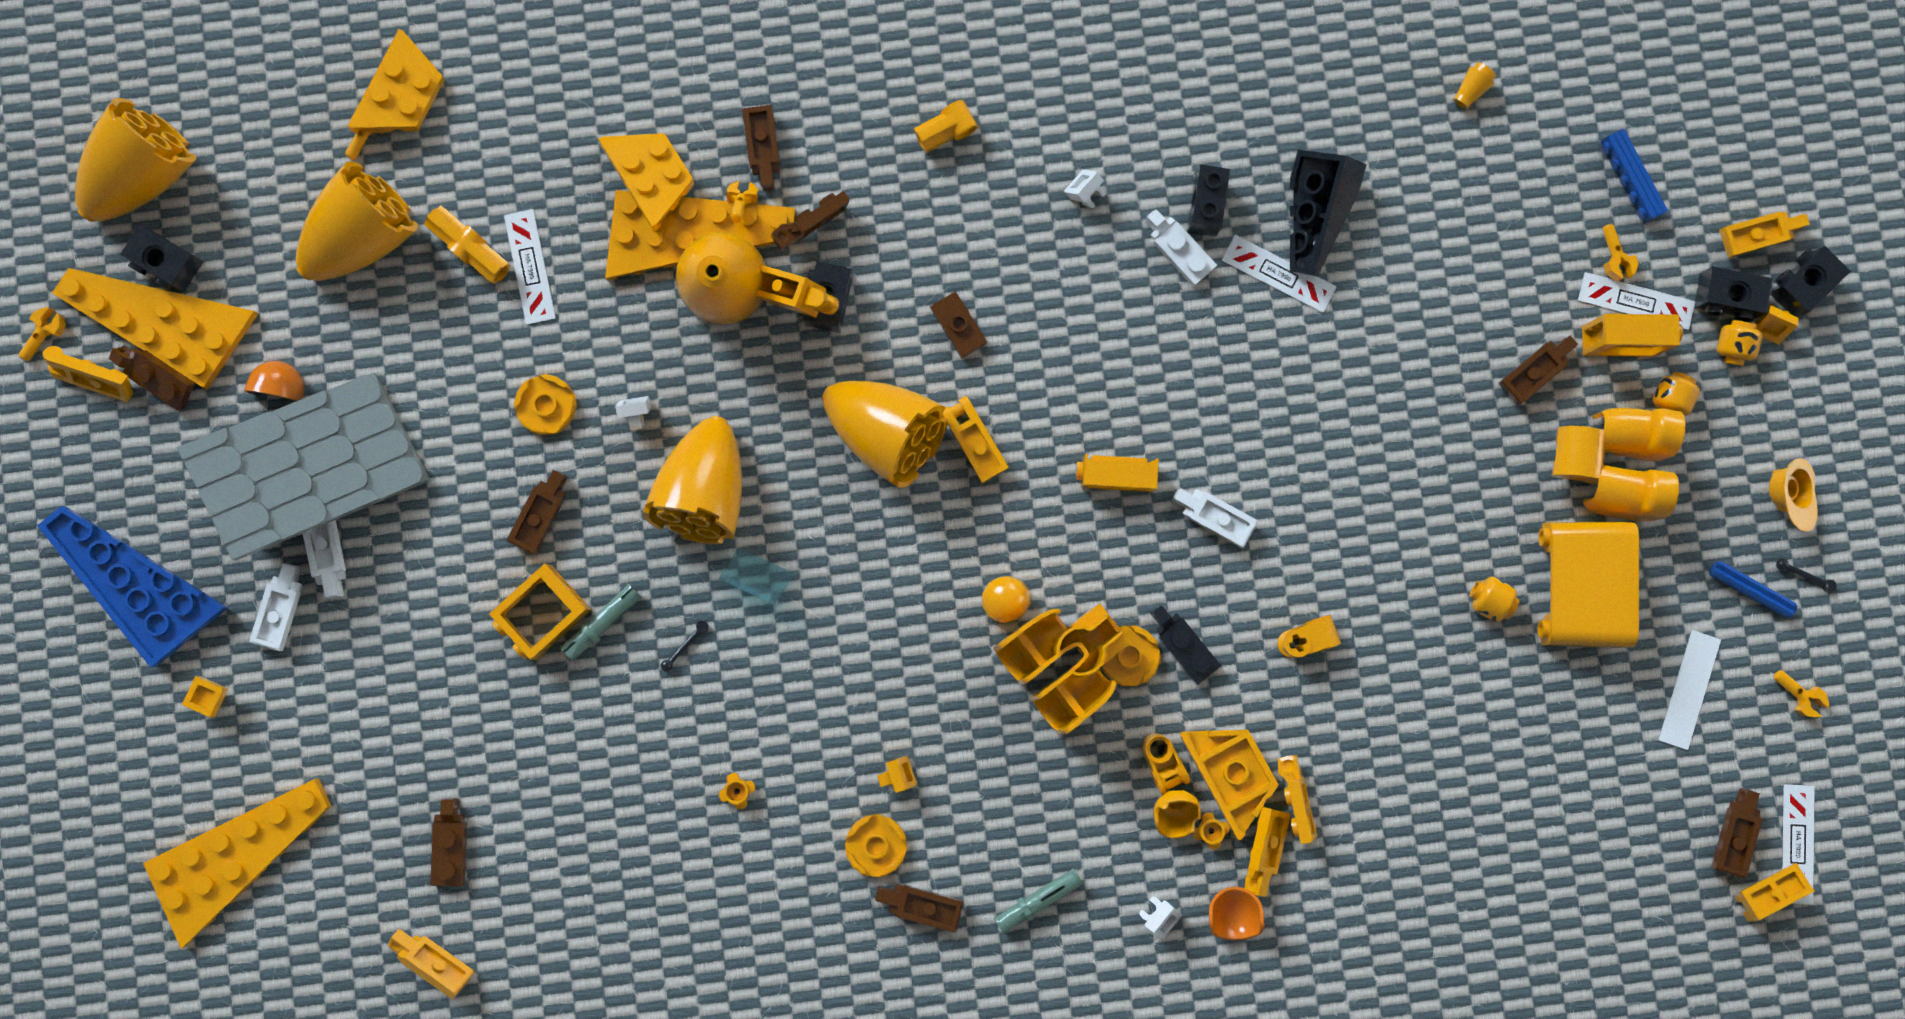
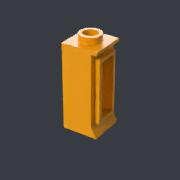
M1085 454L1082 462H1077L1076 480H1081V488L1154 492V490H1157L1159 458L1147 462V458L1092 455L1088 459V454Z

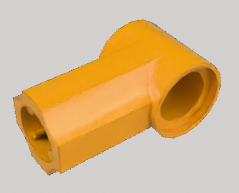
M958 100L946 106L940 115L915 127L914 133L921 148L925 153H928L952 139L961 140L977 130L978 125L964 100Z

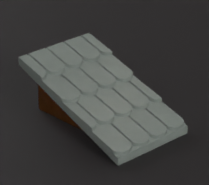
M375 373L361 376L327 391L323 390L272 412L263 413L232 427H225L177 447L231 559L235 561L431 481L378 375Z

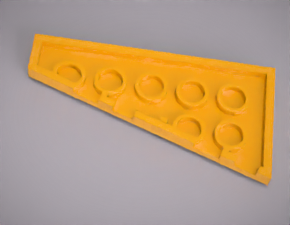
M616 190L605 279L609 281L629 274L637 275L652 269L677 266L684 250L694 240L710 233H731L747 240L757 248L774 245L775 242L771 238V233L782 223L788 225L795 223L796 209L746 204L742 221L734 223L730 218L734 202L682 197L673 212L669 211L662 219L659 230L653 232L629 191Z
M68 268L52 292L55 296L140 349L147 350L205 389H209L259 314L248 309Z
M319 778L313 779L143 863L181 949L187 947L196 935L205 927H208L226 906L239 897L277 857L281 856L288 849L290 844L302 833H305L331 807Z

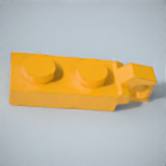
M1780 211L1723 227L1719 232L1727 256L1731 258L1785 243L1795 238L1794 231L1801 230L1803 227L1809 226L1810 223L1807 214L1788 218L1787 212L1782 213Z
M1298 755L1280 757L1277 759L1278 774L1285 778L1288 787L1284 788L1287 805L1292 806L1295 818L1291 819L1294 836H1299L1301 844L1312 843L1317 837V832Z
M1262 807L1257 822V831L1250 854L1251 858L1244 888L1257 896L1263 897L1267 896L1272 875L1278 874L1290 820V813Z
M398 929L390 938L388 947L397 954L396 958L404 966L452 1000L474 974L473 969L425 935L422 938L417 935L412 938L401 929Z

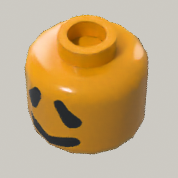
M1732 320L1731 325L1722 327L1716 352L1725 357L1724 363L1744 366L1745 361L1757 359L1763 339L1762 332L1757 330V324Z
M1673 372L1672 375L1664 376L1660 380L1652 397V402L1659 409L1681 411L1684 416H1687L1692 412L1697 402L1700 389L1696 385L1697 381L1694 378L1683 373Z
M1493 576L1488 577L1483 582L1478 580L1469 594L1473 598V610L1494 622L1510 619L1519 605L1516 589Z

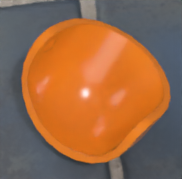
M268 361L260 364L250 373L244 392L251 394L259 392L299 401L304 395V383L300 373L290 364L282 361Z
M1229 887L1218 892L1209 906L1210 933L1217 938L1225 940H1247L1262 934L1264 931V913L1256 895L1242 887Z

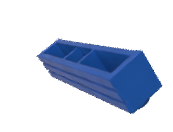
M1625 129L1617 131L1602 140V150L1608 155L1611 167L1617 172L1621 185L1625 187L1630 202L1636 207L1637 215L1644 224L1666 213L1668 209Z

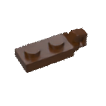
M772 105L742 108L749 165L753 176L760 175L763 191L775 190L773 173L780 172V157Z
M844 191L836 196L834 193L827 195L819 202L820 206L812 212L807 209L800 213L794 219L795 223L791 225L782 223L771 233V238L781 251L797 240L799 242L846 211L850 200Z
M1569 335L1557 345L1552 340L1543 344L1499 381L1498 384L1517 406L1521 405L1567 366L1566 364L1569 362V359L1565 355L1575 348L1578 343Z
M125 345L112 349L108 359L118 367L124 368L123 373L128 375L129 379L177 411L185 408L195 384L192 380L147 350H131Z
M553 470L546 483L540 481L537 487L534 486L506 540L507 542L533 555L538 553L564 502L563 499L566 493L561 490L568 476Z
M1740 788L1735 802H1730L1711 868L1746 879L1763 818H1760V810L1756 809L1760 793Z
M459 798L441 799L440 814L434 815L430 886L465 885L467 822H465L464 815H458Z
M897 883L894 890L878 886L875 895V901L889 904L888 912L894 913L896 917L956 933L964 900Z

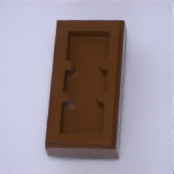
M956 291L930 306V310L961 359L987 344V340Z

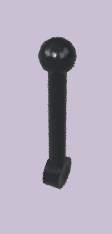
M1782 558L1776 562V567L1779 570H1788L1822 585L1824 591L1832 592L1837 588L1834 580H1823L1790 565L1786 559Z
M699 621L696 624V630L668 660L662 661L661 669L664 672L670 671L673 663L701 633L708 631V623Z

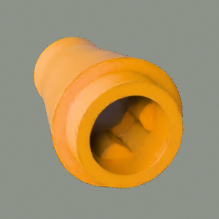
M1477 62L1474 67H1469L1453 101L1461 108L1468 109L1473 102L1494 85L1495 72L1480 62Z

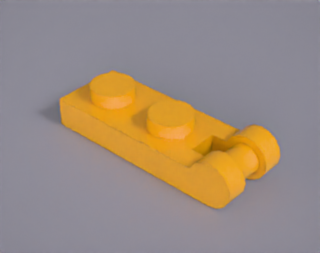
M50 346L43 351V358L46 364H48L49 373L55 379L124 402H128L134 394L128 375L117 369L110 370L98 366L90 360H80L65 355L58 346Z
M964 396L958 400V404L951 408L946 406L943 411V417L948 419L947 425L983 484L1009 467L967 396ZM965 413L969 420L959 425L956 418Z

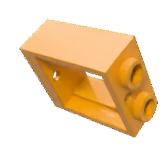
M1603 314L1582 326L1583 356L1655 357L1680 345L1683 337V327L1679 324V315Z
M544 563L492 610L489 615L495 620L492 626L503 637L508 635L515 644L512 647L521 658L525 660L528 657L530 660H538L590 613L592 609L552 565ZM544 581L572 612L538 643L532 646L505 614L540 582Z

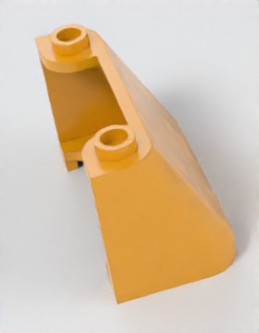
M1543 523L1542 528L1539 530L1538 542L1540 546H1543L1545 552L1550 553V614H1546L1543 620L1538 622L1537 632L1539 638H1541V645L1598 648L1634 647L1639 636V530L1636 523Z

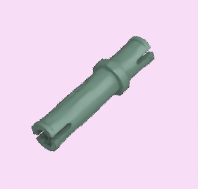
M628 583L587 623L583 622L579 626L580 630L564 645L560 646L561 650L566 652L565 654L572 661H575L593 642L597 644L601 640L599 637L642 596Z
M1073 868L1025 899L1020 897L1017 899V904L994 917L1004 934L1027 919L1030 922L1034 919L1033 915L1083 885V882Z

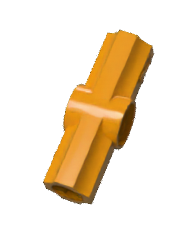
M440 205L427 215L424 225L445 242L450 251L467 265H472L489 282L496 284L508 274L511 265L487 245L488 242L468 225H463L446 208Z

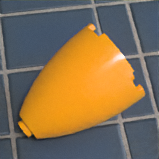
M114 98L95 124L81 155L75 184V204L78 208V213L88 221L94 222L96 220L102 222L120 217L149 203L175 183L196 160V156L189 153L185 148L190 143L172 125L154 112L150 115L142 110L133 108L135 106L133 101L124 98Z
M348 161L339 169L318 195L308 213L301 230L295 258L296 270L306 280L322 281L334 279L365 268L396 249L418 229V223L414 220L411 221L408 216L411 208L398 192L380 176L375 178L370 174L364 173L362 171L364 169L363 166L357 162Z
M725 232L706 234L694 240L682 253L676 268L677 290L686 307L702 320L719 325L736 323L751 316L762 304L763 300L756 296V293L762 287L760 264L764 266L766 264L759 251L747 240ZM714 269L719 270L716 277L711 276Z
M845 381L829 385L822 396L825 412L837 434L848 448L875 473L899 488L910 485L919 477L917 470L924 465L928 457L934 458L946 432L948 419L943 417V411L946 407L902 387L873 381Z
M711 416L708 419H704L681 439L667 457L651 487L642 513L644 519L657 529H663L666 526L669 530L681 534L680 538L699 543L722 544L724 538L733 540L740 513L742 469L738 444L733 429L726 419L719 416Z

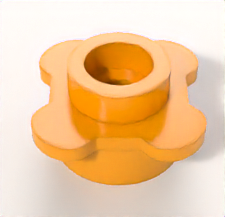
M731 773L727 776V784L724 789L719 792V798L723 802L728 801L731 804H735V807L739 810L744 809L748 804L747 799L750 793L755 791V784L753 781H745L739 778L737 773ZM735 788L740 789L739 794L734 793Z
M1206 812L1201 817L1202 822L1195 828L1193 837L1196 840H1203L1210 849L1215 850L1220 847V842L1225 834L1229 833L1230 827L1227 822H1220L1215 819L1214 814ZM1209 828L1214 829V832L1212 834H1209Z

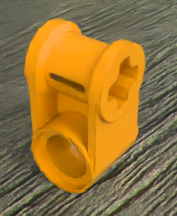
M1331 614L1304 623V625L1285 631L1279 636L1277 641L1279 652L1288 658L1303 657L1341 644ZM1293 639H1298L1299 645L1291 649L1289 643L1293 642Z
M1158 733L1146 736L1141 748L1160 794H1165L1167 790L1184 783L1187 785L1191 783L1172 742ZM1156 740H1162L1165 746L1164 752L1160 756H1152L1150 752V746Z

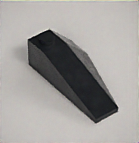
M1297 150L1290 176V189L1293 190V206H1290V216L1293 217V233L1290 235L1291 272L1318 277L1359 194L1367 164L1345 155Z

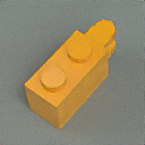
M760 264L762 287L761 290L758 289L756 296L763 301L815 318L818 312L832 315L839 308L837 298L827 294L826 288L806 277Z

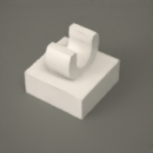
M1082 170L1065 189L1064 193L1071 200L1079 201L1086 207L1094 208L1095 204L1091 201L1090 197L1094 192L1097 196L1104 197L1105 190L1100 186L1104 179L1098 172Z
M649 396L618 401L615 406L617 418L628 417L631 431L643 429L645 425L643 414L649 413L651 409Z
M1152 897L1150 901L1156 905V911L1154 914L1149 915L1141 910L1140 915L1147 921L1145 926L1164 939L1182 914L1165 900L1161 902L1157 898Z

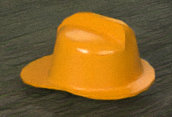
M1797 458L1789 463L1787 468L1773 471L1769 483V495L1771 501L1780 511L1788 513L1792 524L1798 530L1807 532L1815 527L1818 518L1815 474L1807 460Z

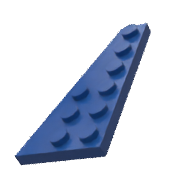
M60 506L37 525L150 667H157L229 608L68 507Z

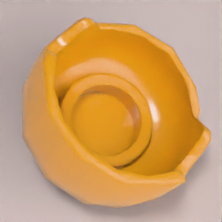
M1002 576L992 580L987 584L982 593L983 609L988 617L1000 623H1008L1022 618L1031 604L1029 589L1023 581L1013 576Z
M1183 790L1168 791L1158 798L1153 808V817L1158 833L1167 838H1182L1191 835L1195 831L1196 820L1201 819V807L1198 799Z

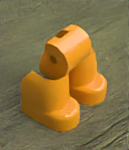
M1609 408L1594 414L1592 420L1604 417V430L1585 426H1562L1557 428L1555 443L1557 447L1552 477L1598 485L1594 498L1583 500L1584 506L1589 511L1602 516L1639 522L1665 519L1672 514L1679 494V481L1675 473L1653 469L1647 471L1630 470L1604 465L1603 462L1604 453L1652 462L1675 456L1681 448L1685 434V418L1681 411Z
M1101 603L1091 608L1068 627L1065 626L1058 616L1061 610L1050 609L1034 617L993 647L1004 667L1020 684H1026L1069 649L1076 647L1083 657L1075 665L1031 697L1040 714L1059 734L1069 733L1107 702L1115 690L1116 682L1114 680L1109 681L1099 668L1131 643Z

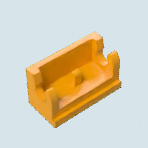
M1794 863L1740 891V894L1735 896V900L1738 903H1743L1747 910L1743 915L1748 922L1759 921L1815 891L1798 864Z

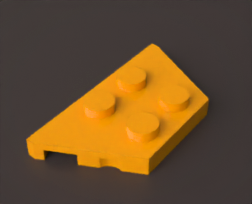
M398 29L347 125L349 131L353 133H360V130L378 129V132H392L394 130H402L403 132L419 131L444 83V79L403 30Z
M665 133L602 136L598 138L600 146L653 232L659 230L662 219L669 211L673 212L679 205V200L687 195L694 186L693 177Z
M1249 730L1182 731L1179 735L1235 838L1238 841L1241 840L1254 818H1257L1264 803L1278 787V782Z

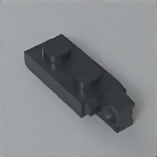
M1162 605L1150 613L1160 625L1155 629L1158 639L1196 685H1199L1221 667L1220 663L1187 622L1177 613L1170 616Z

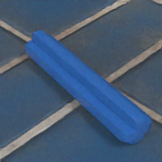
M1722 561L1714 562L1709 570L1711 577L1785 618L1792 617L1798 606L1792 600Z

